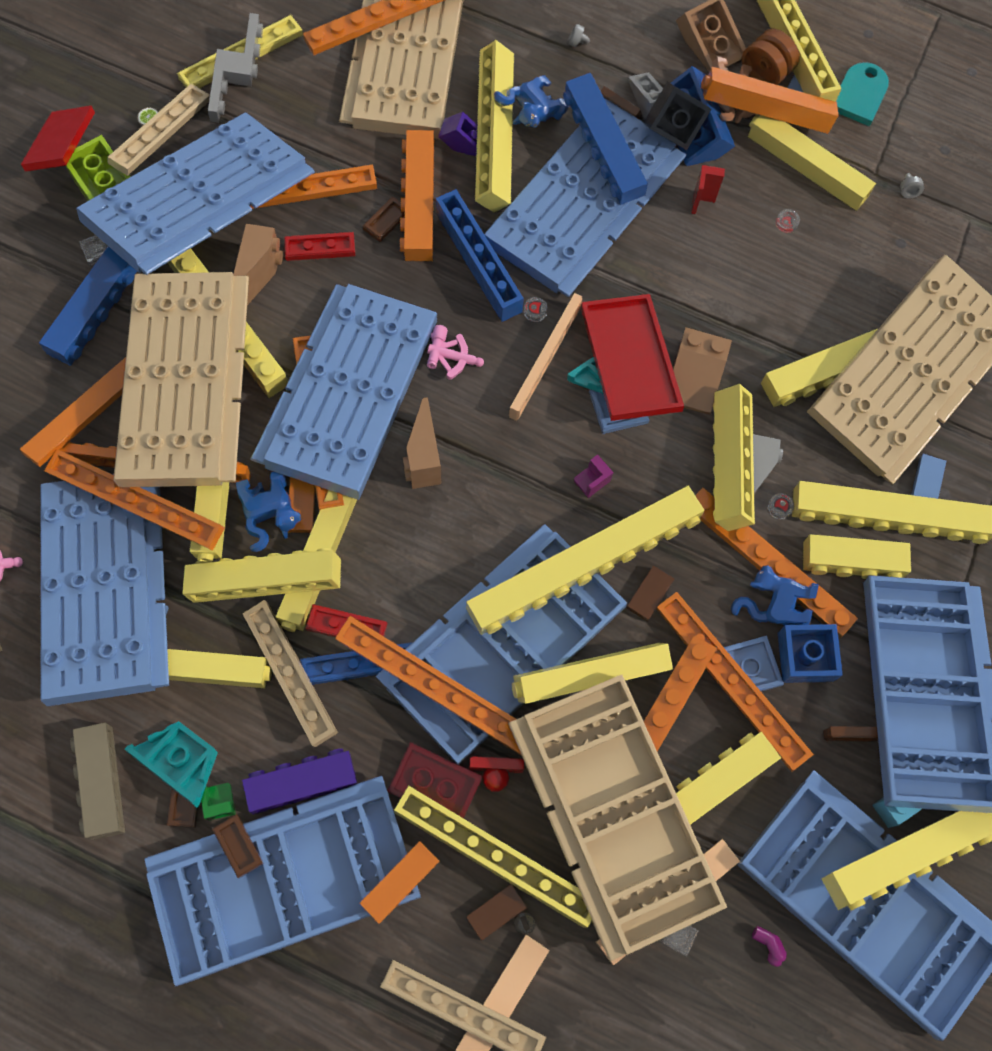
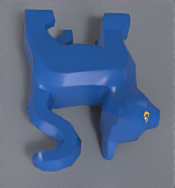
M545 75L507 90V96H504L499 91L494 93V98L499 104L509 106L515 102L516 98L522 107L513 124L522 123L525 126L536 128L539 125V121H547L550 117L560 120L569 108L564 99L551 100V96H546L543 87L550 86L551 82Z
M271 472V487L269 491L264 490L261 482L252 490L248 489L250 487L248 479L236 482L238 497L243 505L246 519L245 528L248 534L259 538L257 543L250 546V550L253 552L262 551L269 542V535L265 530L256 527V524L275 517V525L281 530L283 537L286 539L288 538V531L293 529L297 522L301 521L300 513L292 509L291 499L284 489L287 486L286 475Z
M764 565L750 586L761 591H773L768 609L760 612L756 603L748 597H739L731 605L733 615H738L741 607H746L751 618L758 622H770L784 626L809 625L813 610L805 609L804 611H798L795 609L797 598H816L819 584L812 583L809 587L803 586L791 578L777 576L772 567Z

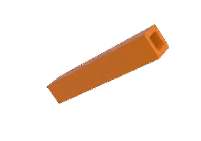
M711 67L709 74L704 75L701 83L705 100L827 134L839 116L837 102L716 67Z

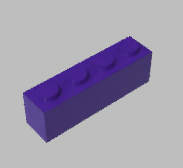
M336 749L328 752V756L318 759L317 756H311L302 759V764L291 766V763H285L276 766V771L265 773L264 770L250 773L249 778L242 780L249 812L255 815L330 794L358 784L350 752Z

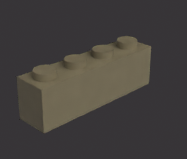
M107 723L73 729L74 737L70 739V746L73 754H76L77 764L73 765V773L75 779L79 781L80 791L76 792V800L78 806L82 808L83 818L79 819L81 834L90 840L125 833L113 727Z

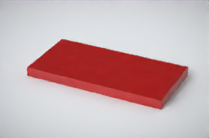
M650 294L582 302L581 311L611 421L683 412L684 403Z

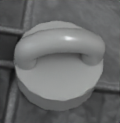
M579 24L574 26L567 42L568 45L575 48L578 43L588 44L590 42V39L583 34L585 27Z
M907 173L905 180L900 184L902 196L905 198L919 196L924 191L923 180L917 176L912 177L910 173Z

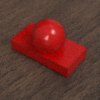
M472 756L470 758V770L485 771L483 774L484 785L490 791L498 792L505 789L508 785V773H523L524 760Z

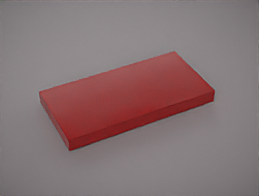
M92 105L51 112L21 163L24 171L66 166L94 116L95 111Z

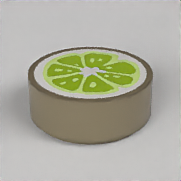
M153 107L142 109L137 115L140 126L142 127L154 117L158 110Z

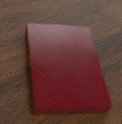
M410 742L387 792L402 798L406 789L410 786L464 819L483 776Z

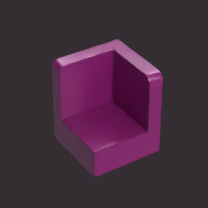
M597 454L590 460L588 468L574 477V482L589 498L611 481L614 472Z

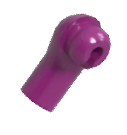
M756 926L752 939L767 946L770 952L768 962L775 967L781 966L782 961L786 960L787 953L780 938Z

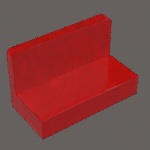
M702 165L694 189L691 214H696L700 201L715 203L724 178V168Z

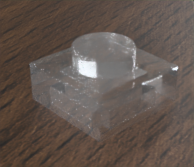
M96 235L79 241L89 265L96 263L107 248V245Z
M689 925L662 938L660 943L684 956H688L699 930Z

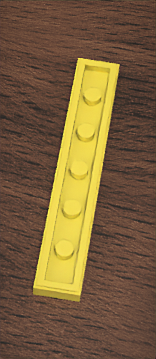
M291 15L263 29V36L258 38L257 43L260 44V57L303 35L301 27ZM246 38L223 50L244 53ZM216 53L177 73L185 88L193 84L200 89L212 82Z

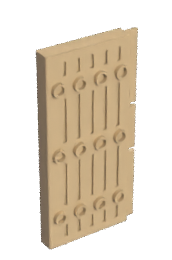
M363 0L361 9L381 0ZM444 0L356 37L352 53V59L355 60H351L339 122L353 124V129L406 135L407 130H434V139H440L438 136L445 116L463 0Z
M943 255L914 286L810 407L807 413L874 474L882 476L893 485L941 428V425L936 420L938 419L944 424L972 391L973 388L968 382L976 386L991 368L992 296L947 255Z
M232 272L134 275L114 470V482L119 487L222 485V482H236L241 403L233 402V400H241L244 353L236 352V350H244L249 276H234Z
M622 674L508 723L544 808L553 805L555 808L553 811H548L547 816L568 865L573 866V864L578 863L580 867L573 870L572 874L609 961L625 954L628 955L727 908Z

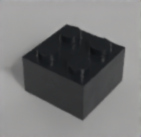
M667 81L643 123L651 130L687 150L710 113L711 108Z

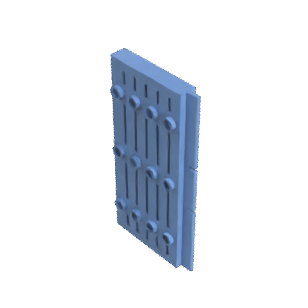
M606 98L604 99L648 182L646 195L620 205L617 197L614 198L610 192L608 180L604 179L601 174L598 160L595 161L593 159L589 142L584 141L581 132L582 128L579 125L484 234L497 254L555 293L561 292L567 297L572 294L612 246L613 242L608 238L616 241L642 210L637 203L644 207L686 157L685 153L675 148V143L651 130L642 121Z
M245 112L171 155L165 156L162 160L116 186L108 188L102 194L78 206L76 210L82 224L137 272H143L148 275L210 237V230L213 233L220 231L251 212L252 208L250 206L256 209L312 175L315 171L305 163L304 156Z
M336 284L306 344V347L312 349V351L303 350L285 387L286 390L291 391V394L287 392L282 393L250 459L265 465V469L359 500L428 344L431 332H433L434 326L437 323V313L348 284L347 287Z
M65 481L41 484V701L46 706L155 691V688L169 686L165 603H157L159 600H165L163 551L154 552V549L163 548L162 527ZM140 487L160 496V487Z
M544 524L484 578L489 584L488 587L483 582L478 583L443 615L448 621L446 625L438 619L405 650L504 712L512 715L524 704L518 702V699H515L513 695L512 683H514V675L566 664L626 607L627 602L596 573L587 584L580 587L578 584L569 588L570 591L560 598L553 596L548 599V603L538 610L531 608L524 612L525 615L515 622L509 620L501 624L502 628L495 633L488 634L486 632L480 635L466 610V601L571 547L557 532H553ZM385 670L376 675V678L386 687L387 691L454 763L459 765L490 736Z
M868 576L863 585L884 805L992 813V669H984V666H991V658L980 587L970 586L969 582Z
M813 770L737 865L935 1040L943 1041L992 973V921L938 875L931 881L929 877L933 871L918 878L913 873L908 876L910 882L896 889L891 884L886 887L888 893L874 900L869 895L863 898L866 904L850 911L848 906L838 910L821 878L897 840L890 834H887L884 840L880 838L885 830Z
M382 776L296 805L298 815L294 816L293 809L290 807L244 823L243 825L264 864L240 879L237 878L215 834L144 859L148 872L146 875L175 986L186 984L371 916L361 906L360 902L407 855ZM418 886L399 905L421 898Z

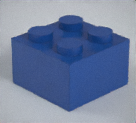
M837 624L785 625L778 632L781 672L784 683L834 682L843 676Z

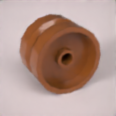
M775 28L767 29L743 51L741 57L742 65L745 64L752 67L749 77L779 85L797 67L799 51L794 41L786 33Z

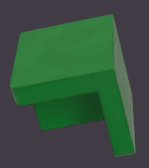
M224 783L205 787L201 799L204 819L212 821L236 815L231 784Z

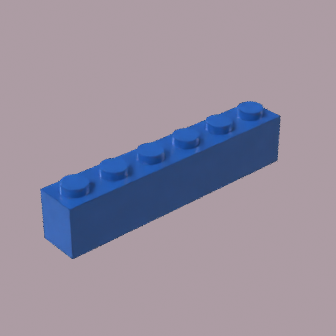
M591 72L567 81L565 92L563 93L564 101L567 106L570 105L575 123L580 124L583 139L585 142H589L592 157L595 161L598 160L601 174L610 184L612 196L614 198L617 197L620 205L645 196L648 182Z
M455 189L436 198V215L501 322L522 313L523 296L458 191Z
M109 246L39 342L47 355L69 366L81 356L82 349L88 341L93 339L96 329L101 322L107 319L110 309L120 300L122 292L127 285L133 282L134 275L137 272Z

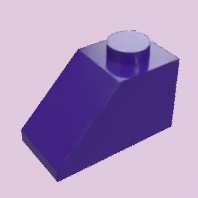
M464 112L445 118L438 137L453 151L477 156L478 125Z

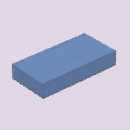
M922 454L919 459L911 495L938 499L946 461Z

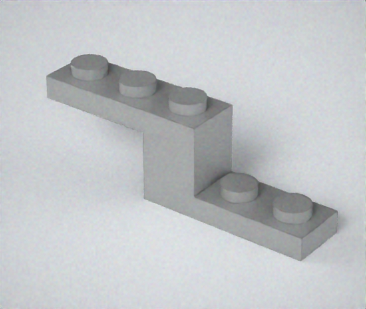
M250 13L244 53L217 49L208 107L210 122L219 123L220 114L224 115L225 101H222L223 94H227L228 83L252 87V79L257 78L258 65L255 64V58L260 57V44L257 43L258 38L263 36V24L259 23V14Z

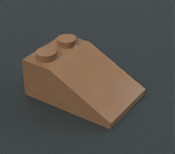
M709 0L687 11L675 20L685 42L709 72L712 62L717 56L727 59L728 64L724 67H728L741 60L746 47L724 0Z
M246 224L233 275L249 276L247 305L276 274L277 266L282 263L283 251L279 249L280 239L276 237L275 229L272 227Z
M685 328L673 366L684 408L710 415L714 403V392L718 390L732 340Z
M428 397L422 399L406 447L407 457H403L406 481H411L412 489L441 484V465Z

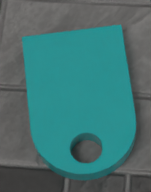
M872 63L853 65L847 71L840 86L841 91L836 100L838 114L870 127L889 86V80L884 70ZM865 73H871L874 78L867 77Z

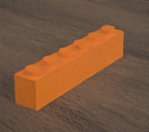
M407 130L406 140L402 139V154H406V159H402V173H406V178H401V192H405V198H401V212H405V218H400V231L404 232V238H400V252L405 253V261H433L434 130Z

